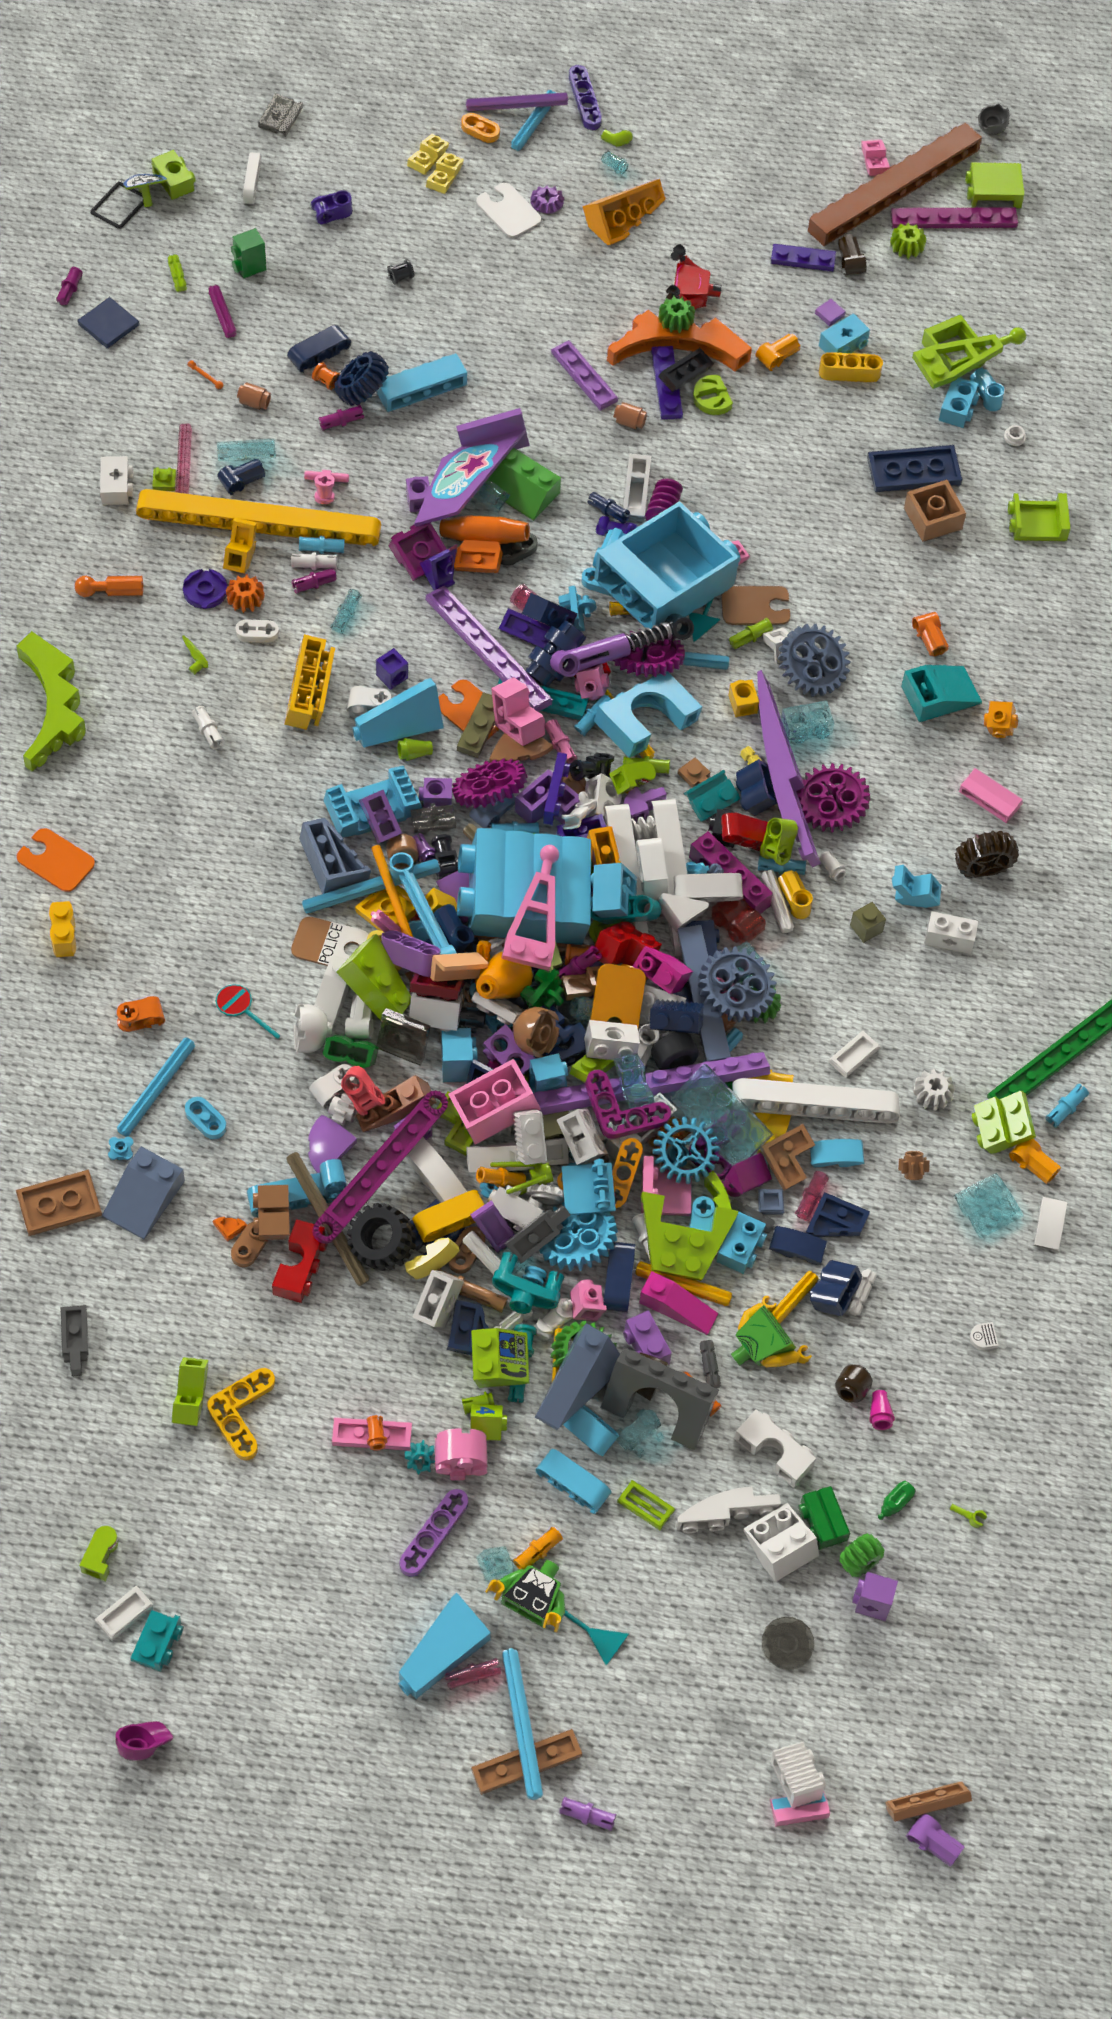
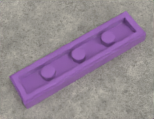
M570 340L551 349L552 355L600 411L618 402V397Z

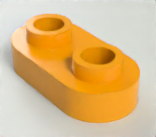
M475 113L465 114L461 119V129L463 132L481 141L493 143L500 137L499 125Z

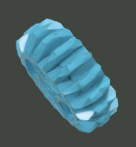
M682 1117V1125H679L676 1118L673 1119L672 1124L674 1128H671L667 1123L664 1124V1129L667 1133L663 1131H658L657 1133L663 1140H654L653 1142L660 1149H654L652 1154L661 1156L655 1159L654 1162L655 1164H664L659 1169L660 1173L668 1169L670 1172L667 1175V1179L669 1180L673 1174L678 1175L676 1183H680L681 1177H685V1183L690 1184V1176H693L694 1180L699 1182V1173L704 1177L709 1175L705 1169L706 1167L710 1170L715 1169L714 1164L710 1160H719L717 1155L712 1154V1152L720 1150L719 1146H712L713 1143L718 1141V1138L708 1137L713 1132L712 1128H709L706 1132L703 1131L705 1122H701L699 1127L695 1126L696 1118H692L691 1125L687 1124L686 1117ZM681 1131L693 1132L690 1138L685 1141L672 1137V1135ZM699 1137L705 1143L707 1150L706 1158L701 1156V1153L695 1148V1143ZM693 1141L690 1149L692 1155L689 1156L687 1154V1156H683L679 1160L682 1155L680 1147L683 1145L685 1148L686 1145ZM666 1143L670 1144L677 1152V1158L673 1165L666 1155ZM687 1160L701 1164L692 1170L679 1169Z

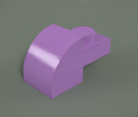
M636 787L626 795L624 804H629L631 818L637 824L638 817H643L646 821L649 811L653 810L651 801L666 800L667 793L661 787L649 789L641 794L639 788Z

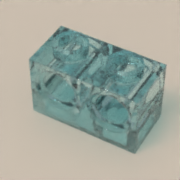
M827 700L783 708L781 719L790 743H803L807 739L812 738L825 739L833 733L834 720Z

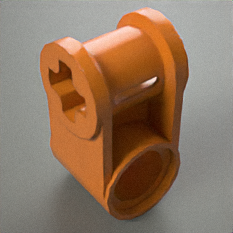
M156 996L124 1002L117 1008V1025L119 1029L125 1032L152 1028L151 1025L158 1024L160 1026L165 1022L160 999Z

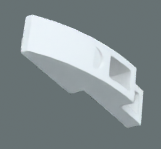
M565 1138L545 1140L547 1162L542 1164L559 1165L569 1163L568 1144ZM516 1142L466 1147L468 1172H477L480 1167L490 1169L505 1168L508 1171L534 1169V1167L490 1166L491 1162H518L517 1158L519 1156L517 1155L518 1150L516 1148L518 1146Z
M752 1486L715 1494L696 1503L677 1518L676 1530H683L684 1533H695L700 1528L720 1531L725 1526H729L730 1516H734L735 1519H745L749 1517V1514H760L761 1517H764L781 1506L780 1494L754 1496Z

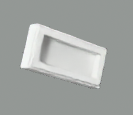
M862 1031L829 1059V1063L847 1078L880 1049V1045Z
M136 1585L98 1616L95 1622L113 1641L152 1609L154 1605Z

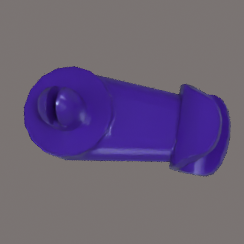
M602 516L595 530L596 534L604 536L609 530L617 528L626 535L638 526L630 522L619 523L610 521V517Z

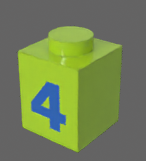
M472 1404L470 1429H476L485 1433L486 1440L501 1441V1431H507V1415H502L503 1405Z

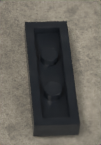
M698 348L663 370L658 377L674 392L709 370L714 365V362L701 348Z

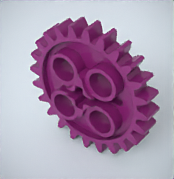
M664 639V641H657L656 644L653 642L649 646L643 645L642 649L639 647L635 648V651L631 649L630 655L612 661L614 666H620V670L627 669V674L636 672V676L644 674L645 677H648L649 674H652L654 677H657V674L660 673L666 676V671L674 673V669L679 670L680 665H683L685 650L681 640Z
M505 758L497 762L495 759L492 763L485 761L484 765L476 764V768H468V773H461V777L456 778V783L452 784V792L460 806L466 805V808H469L473 805L474 809L482 805L485 808L490 803L494 806L497 801L503 803L504 798H513L512 794L520 793L519 789L524 788V784L527 783L526 778L528 777L525 767L518 760L515 762L513 759L505 761Z
M831 763L829 769L822 764V770L820 771L815 767L813 768V775L805 773V779H802L805 787L796 792L807 824L812 822L813 829L820 825L822 832L825 831L826 827H830L831 833L834 832L835 827H838L842 832L843 825L852 828V821L860 823V816H866V809H869L870 801L869 785H866L865 778H860L859 771L852 774V767L844 770L843 764H841L837 769L834 763Z

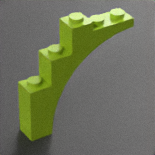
M31 631L16 647L18 658L32 669L40 680L47 696L46 715L42 729L34 743L23 755L25 767L33 772L37 767H42L45 764L47 757L53 751L57 752L62 747L63 741L69 746L75 741H81L85 736L86 728L84 719L74 713L80 705L79 689L69 683L75 674L73 659Z

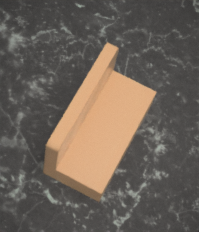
M478 952L433 955L430 978L434 982L479 978L480 969L488 968V962Z

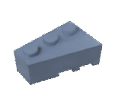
M326 818L303 822L299 839L322 894L369 880L371 869L367 865L364 866L357 858V853L347 847L343 842V837Z

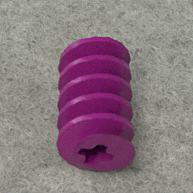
M673 479L657 481L645 513L646 521L679 502L683 487L678 481Z

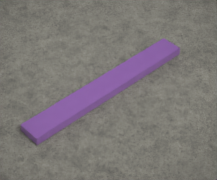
M445 586L426 594V601L502 682L514 677L528 687L530 707L539 712L552 705V698Z

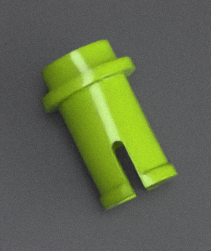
M484 1391L483 1395L462 1399L465 1415L471 1413L472 1404L495 1405L492 1392L487 1393Z

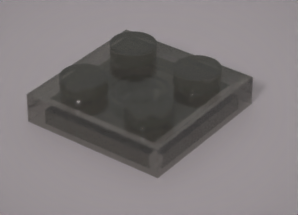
M385 1008L381 1017L376 1046L379 1047V1050L421 1066L425 1059L431 1025Z

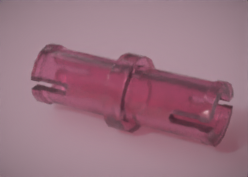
M821 1171L814 1172L808 1188H805L802 1193L801 1203L795 1211L798 1218L805 1221L810 1220L811 1214L816 1204L820 1202L822 1198L821 1193L829 1180L827 1174Z
M493 1658L476 1665L470 1663L467 1664L466 1668L445 1673L446 1680L457 1678L456 1681L447 1683L449 1690L469 1683L476 1685L479 1684V1680L501 1675L500 1667L489 1670L490 1667L499 1665L498 1659Z

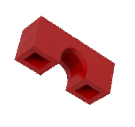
M296 1219L288 1240L289 1251L300 1254L303 1260L294 1266L280 1263L272 1284L273 1295L302 1303L304 1296H309L313 1284L310 1281L312 1273L317 1274L321 1260L318 1259L320 1251L325 1252L327 1244L320 1243L314 1238L312 1232L314 1224ZM319 1226L322 1236H326L325 1227Z

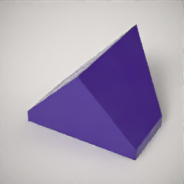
M457 544L420 563L433 590L442 586L448 588L455 584L453 577Z

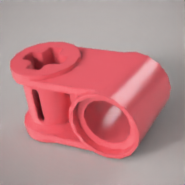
M353 1066L346 1072L341 1081V1086L361 1116L367 1115L368 1110L373 1107L385 1104L382 1092L374 1084L364 1068ZM349 1077H356L360 1084L352 1083Z

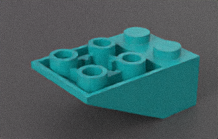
M923 665L904 672L901 687L919 723L982 704V700L964 666Z

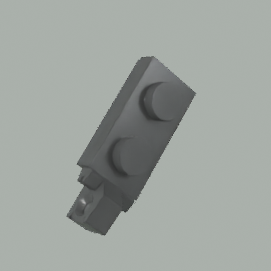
M564 1206L559 1207L554 1212L549 1209L506 1241L505 1245L512 1254L518 1257V1262L522 1264L561 1233L560 1230L563 1228L561 1223L571 1214Z
M86 1305L60 1307L64 1363H70L72 1376H82V1361H88L87 1355H89Z

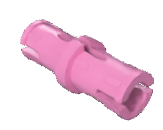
M557 719L546 722L544 728L551 738L553 748L557 752L567 754V763L570 764L577 760V756L569 744L570 739L562 731Z

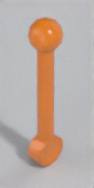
M193 360L187 363L189 367L195 369L215 384L216 389L223 388L222 381L215 380L199 368Z

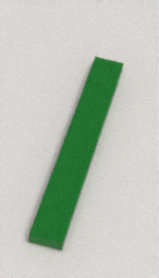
M1112 999L989 1092L987 1098L997 1097L1002 1099L1019 1091H1023L1027 1096L1112 1031Z

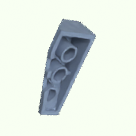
M587 1323L576 1334L535 1415L536 1419L558 1430L609 1382L620 1353L608 1335Z

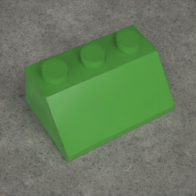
M512 448L481 488L534 521L560 494L561 477L517 449Z

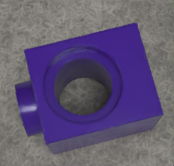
M393 648L376 659V676L392 690L408 679V662Z

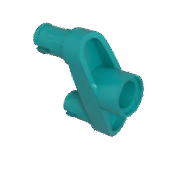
M504 1252L499 1268L494 1272L492 1284L497 1290L511 1298L510 1308L520 1314L530 1313L532 1306L543 1309L556 1308L561 1297L559 1292L565 1276L560 1273L558 1278H556L558 1272L550 1271L546 1286L542 1287L513 1275L518 1257L513 1254L509 1260L511 1253Z

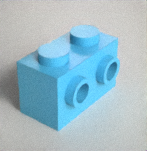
M738 1212L718 1252L716 1262L742 1274L745 1273L747 1267L752 1268L757 1258L754 1252L757 1246L763 1247L768 1235L764 1233L766 1223Z

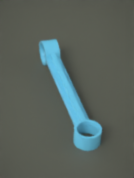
M403 852L394 854L389 862L390 874L393 878L401 880L432 944L440 948V955L457 954L454 947L449 945L413 874V858ZM406 863L410 867L405 870H398L394 868V865Z

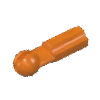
M85 575L76 580L75 591L82 597L92 596L96 591H105L108 596H143V576H108L105 581H95L90 576Z

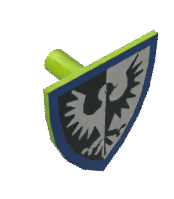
M136 174L125 180L123 185L126 190L138 188L143 196L144 207H150L153 204L149 185L167 182L168 179L156 174Z

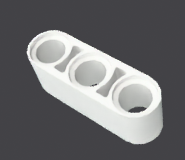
M739 873L682 874L673 877L674 893L676 896L704 902L737 901L743 899L742 875Z

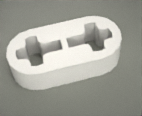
M241 620L235 627L236 637L243 642L271 643L279 637L278 625L270 620ZM244 628L249 629L247 634L243 633ZM267 629H271L270 634H266Z

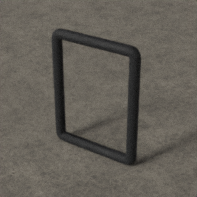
M119 181L91 209L90 213L106 223L121 229L144 205L143 200L120 225L95 212L119 185L124 187L123 182ZM134 188L128 189L129 191L143 198L142 193Z

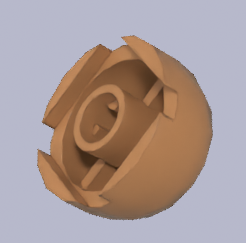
M533 1007L526 1009L518 1016L513 1024V1035L515 1043L521 1051L541 1058L544 1052L549 1053L553 1049L559 1035V1028L555 1027V1020L559 1021L557 1014L545 1008Z

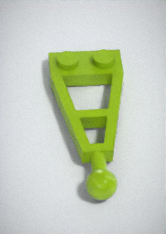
M1016 327L1010 331L1009 335L998 338L996 334L936 344L913 352L912 358L932 389L955 381L1003 352L1004 345L1010 343L1015 345L1022 344L1026 340V332L1024 329ZM992 346L980 355L975 350L977 347ZM964 350L970 360L950 372L939 355Z

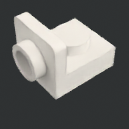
M784 628L763 633V642L774 650V661L776 663L783 662L778 659V656L782 654L779 651V648L784 645L782 640L789 633Z

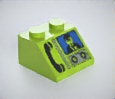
M500 1328L472 1330L473 1380L478 1388L530 1384L527 1333Z

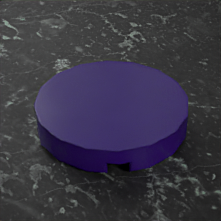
M198 569L184 579V598L190 605L196 608H214L220 605L227 596V581L216 570L209 569V571H203V569Z

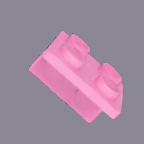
M644 1156L641 1193L648 1192L665 1196L662 1215L690 1216L691 1181L690 1184H686L685 1177H681L680 1183H676L678 1175L673 1174L670 1180L667 1179L670 1171L667 1169L665 1172L660 1173V1168L653 1166L654 1156ZM641 1202V1213H644L643 1203Z

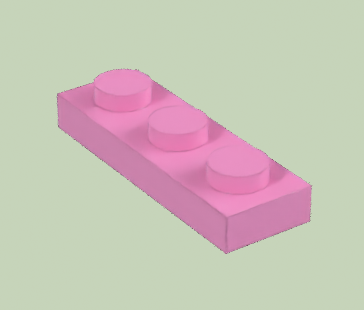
M334 1418L332 1446L370 1448L367 1445L369 1433L366 1420ZM383 1421L384 1436L387 1437L388 1441L384 1449L410 1451L412 1423Z

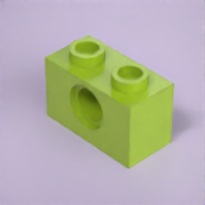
M174 149L151 158L153 174L162 175L168 179L167 182L160 184L171 200L195 191V176L191 170L186 168L182 156L179 157Z

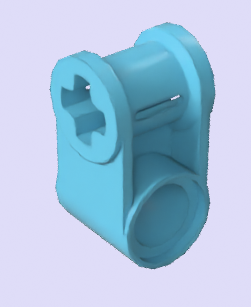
M698 1197L693 1202L689 1223L690 1228L711 1232L715 1205L709 1197ZM700 1209H705V1214H702Z

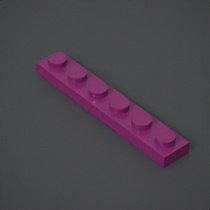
M1016 207L891 208L890 212L892 229L898 228L900 224L906 226L908 222L910 226L917 224L918 229L1017 228L1018 226Z

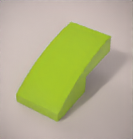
M711 1171L705 1177L704 1186L714 1197L712 1201L715 1207L731 1209L728 1194L721 1180L714 1171Z

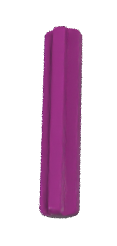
M216 284L209 286L208 293L225 337H235L237 335L236 328L220 287Z

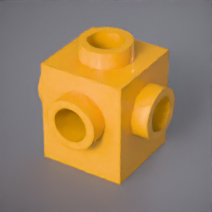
M990 701L989 711L984 715V727H987L989 734H992L993 737L1005 738L1006 736H1013L1014 728L1018 727V715H1016L1013 702Z

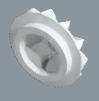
M535 1184L527 1189V1195L542 1204L559 1205L564 1202V1191L558 1187Z

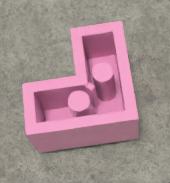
M513 677L491 688L496 727L522 746L545 735V719L540 712L529 706L530 692L524 683Z

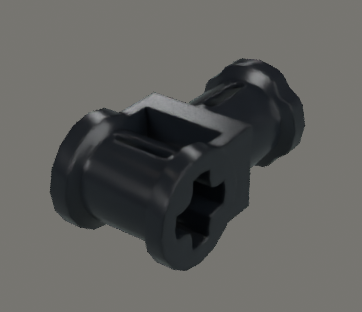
M596 753L594 756H586V761L574 760L570 764L572 779L575 781H580L583 778L592 779L601 773L611 778L609 773L611 771V763L615 757L606 753Z
M447 834L437 835L431 840L432 847H435L436 851L435 859H437L440 866V872L436 873L438 880L458 871L456 850H452V838Z

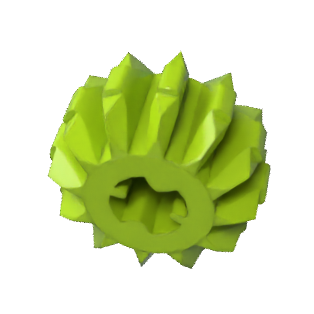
M908 222L906 226L900 224L898 228H894L890 239V246L893 249V253L899 252V258L903 254L906 255L907 259H909L911 254L917 258L919 253L924 251L927 239L923 229H918L917 224L910 226Z

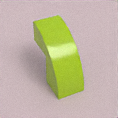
M183 1357L179 1365L177 1396L173 1403L172 1423L198 1425L202 1411L209 1360Z

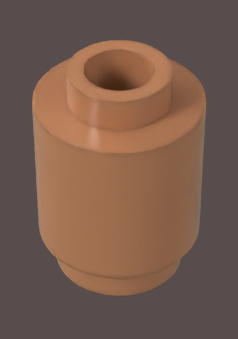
M246 382L244 386L241 385L239 387L237 398H240L239 402L241 404L258 410L261 408L266 410L271 400V393L267 392L265 388Z
M622 402L621 406H616L613 417L616 418V423L633 429H642L647 418V412L643 411V408Z

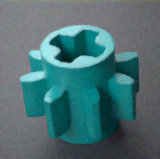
M424 1440L416 1444L411 1442V1451H405V1459L408 1460L407 1468H413L417 1471V1474L426 1470L431 1472V1463H435L434 1445L428 1446Z

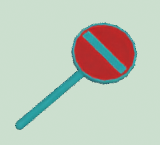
M232 984L225 986L218 992L215 1001L221 1013L233 1017L246 1013L275 1038H280L276 1031L248 1010L251 1006L252 998L247 988Z

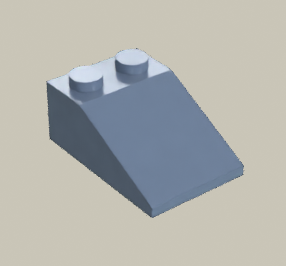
M141 1146L127 1165L102 1217L145 1240L185 1182L184 1170Z

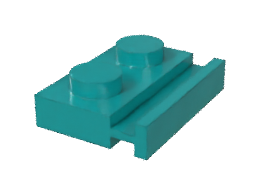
M725 770L718 772L684 792L701 822L716 814L717 809L722 810L741 799L731 780L727 778Z

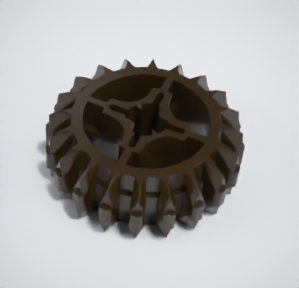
M992 830L989 833L975 834V837L967 838L966 842L960 843V846L956 848L955 861L958 870L965 877L973 876L977 878L998 875V873L1006 872L1007 868H1012L1013 864L1018 861L1019 849L1016 840L1008 832L1003 833V831L995 832Z

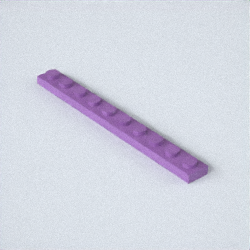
M764 1052L677 1068L656 1070L649 1073L634 1074L621 1078H611L609 1081L618 1102L657 1095L659 1092L663 1094L735 1081L741 1078L770 1074V1065ZM602 1081L593 1082L598 1086V1094L601 1093L600 1085ZM585 1083L533 1093L541 1108L539 1111L542 1112V1115L592 1106ZM606 1099L598 1101V1105L610 1103Z

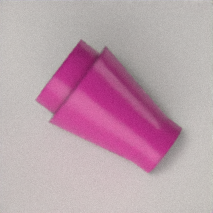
M876 1390L872 1393L869 1422L876 1430L889 1429L893 1426L895 1417L887 1392Z

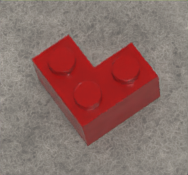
M622 921L600 931L595 943V947L599 951L595 955L601 953L602 958L598 961L603 964L617 965L623 963L633 966L645 946L660 951L662 944L656 941L654 936L642 933L635 929L633 924Z

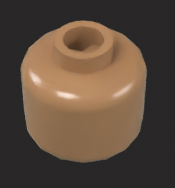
M399 834L388 840L386 851L389 862L394 854L403 852L409 854L413 858L414 864L416 863L419 854L415 839L412 836ZM397 863L394 865V867L399 869L410 867L406 863Z

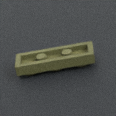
M485 692L482 693L457 744V751L479 758L495 725L492 695Z

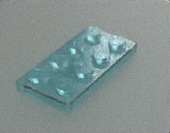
M703 1064L671 1098L691 1121L692 1118L697 1119L695 1124L697 1127L700 1126L701 1122H705L704 1132L709 1128L713 1129V1132L708 1137L718 1138V1141L713 1143L714 1146L720 1147L719 1151L732 1165L752 1157L773 1136V1133L707 1064Z

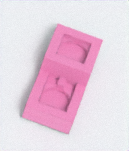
M862 141L861 146L869 176H876L887 171L890 166L886 159V148L883 141Z

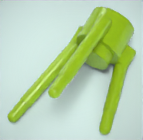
M520 1161L490 1163L491 1167H534V1169L529 1170L532 1180L507 1189L506 1194L521 1191L520 1195L527 1193L528 1187L532 1185H547V1183L554 1182L549 1163L528 1165Z

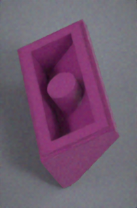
M761 1152L734 1164L725 1176L741 1194L755 1189L772 1179Z

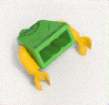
M764 1296L761 1303H757L743 1312L738 1325V1331L735 1334L742 1346L731 1353L739 1366L750 1358L758 1366L766 1368L787 1366L797 1362L804 1364L810 1360L812 1355L803 1356L801 1353L808 1349L806 1345L800 1346L797 1352L794 1350L797 1347L772 1314L777 1303L773 1305L766 1304L770 1300L769 1296Z

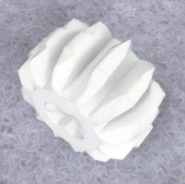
M933 1069L929 1074L924 1070L921 1077L916 1078L913 1093L917 1095V1103L924 1101V1109L932 1105L935 1112L938 1105L944 1109L948 1103L953 1101L955 1085L951 1084L952 1077H944V1071L937 1074L935 1069Z

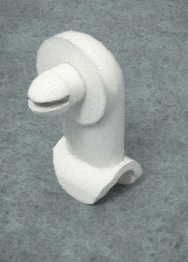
M584 791L580 792L578 796L580 802L575 805V809L569 815L561 816L562 819H565L563 829L579 828L581 820L596 808L595 799H589Z
M560 1299L556 1308L551 1309L543 1319H538L534 1325L537 1328V1337L546 1341L553 1336L557 1328L573 1319V1303L571 1299Z

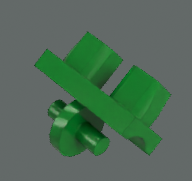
M554 968L551 972L543 969L538 970L534 977L535 982L540 984L538 989L535 990L530 986H526L520 993L522 1000L529 1005V1008L542 1007L544 1005L550 1009L553 1004L557 1006L562 1005L564 1001L560 995L564 989L560 987L563 983L559 978L560 972Z

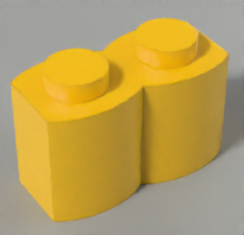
M69 901L52 902L49 916L51 921L50 938L54 955L56 957L74 956L76 952L74 934L76 924L73 907Z

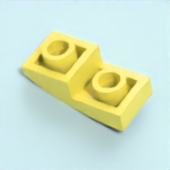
M431 134L421 142L420 150L408 159L407 166L425 175L449 147V142Z
M445 152L436 162V169L427 179L426 187L445 194L460 171L464 159Z
M450 1238L437 1239L434 1243L426 1245L427 1255L416 1256L413 1260L405 1263L406 1272L416 1280L430 1275L431 1270L437 1271L438 1268H442L460 1251L459 1246Z

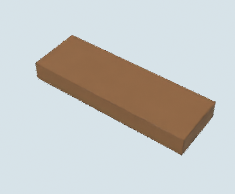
M960 1781L885 1802L887 1812L896 1822L972 1801L969 1789Z

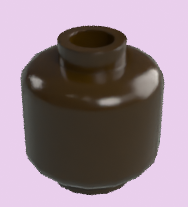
M851 1364L842 1370L835 1382V1388L842 1400L848 1403L860 1402L866 1397L872 1387L873 1379L865 1367Z

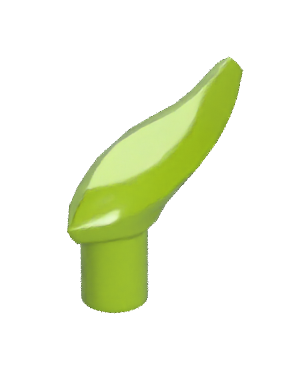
M183 635L184 643L196 661L189 667V670L195 675L202 668H208V661L196 646Z

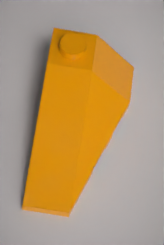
M656 179L582 207L588 227L605 244L611 245L626 239L630 235L628 230L633 226L638 227L642 223L640 219L645 214H651L666 198L660 179Z

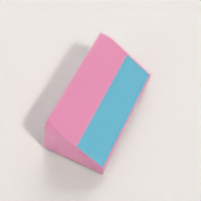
M824 1791L822 1799L819 1801L816 1800L815 1802L806 1803L795 1808L791 1807L787 1796L770 1799L775 1827L826 1819L830 1816V1809Z

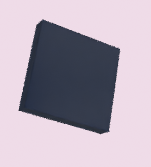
M108 297L77 320L80 327L107 349L139 326V320L111 297Z

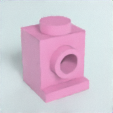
M582 1280L570 1291L573 1303V1319L597 1321L607 1310L603 1304L601 1285H594L592 1280Z

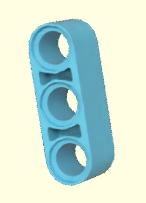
M585 1404L563 1424L600 1456H604L619 1437V1434Z
M551 1449L535 1469L540 1477L544 1476L549 1479L548 1483L561 1492L563 1490L570 1494L568 1497L582 1507L585 1505L590 1508L589 1512L596 1514L612 1493L606 1484L555 1449Z

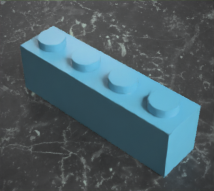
M457 353L429 363H424L415 368L386 376L387 379L382 383L383 386L377 390V395L386 411L390 412L467 385V371Z

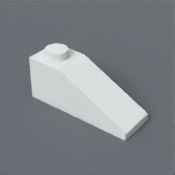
M333 954L324 973L314 1005L324 1011L327 1016V1022H332V1030L350 989L349 985L336 972L347 959Z

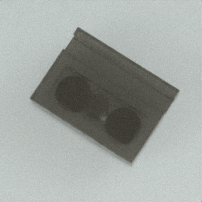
M275 93L258 121V128L276 134L279 132L286 137L303 109V102L297 103L292 98Z

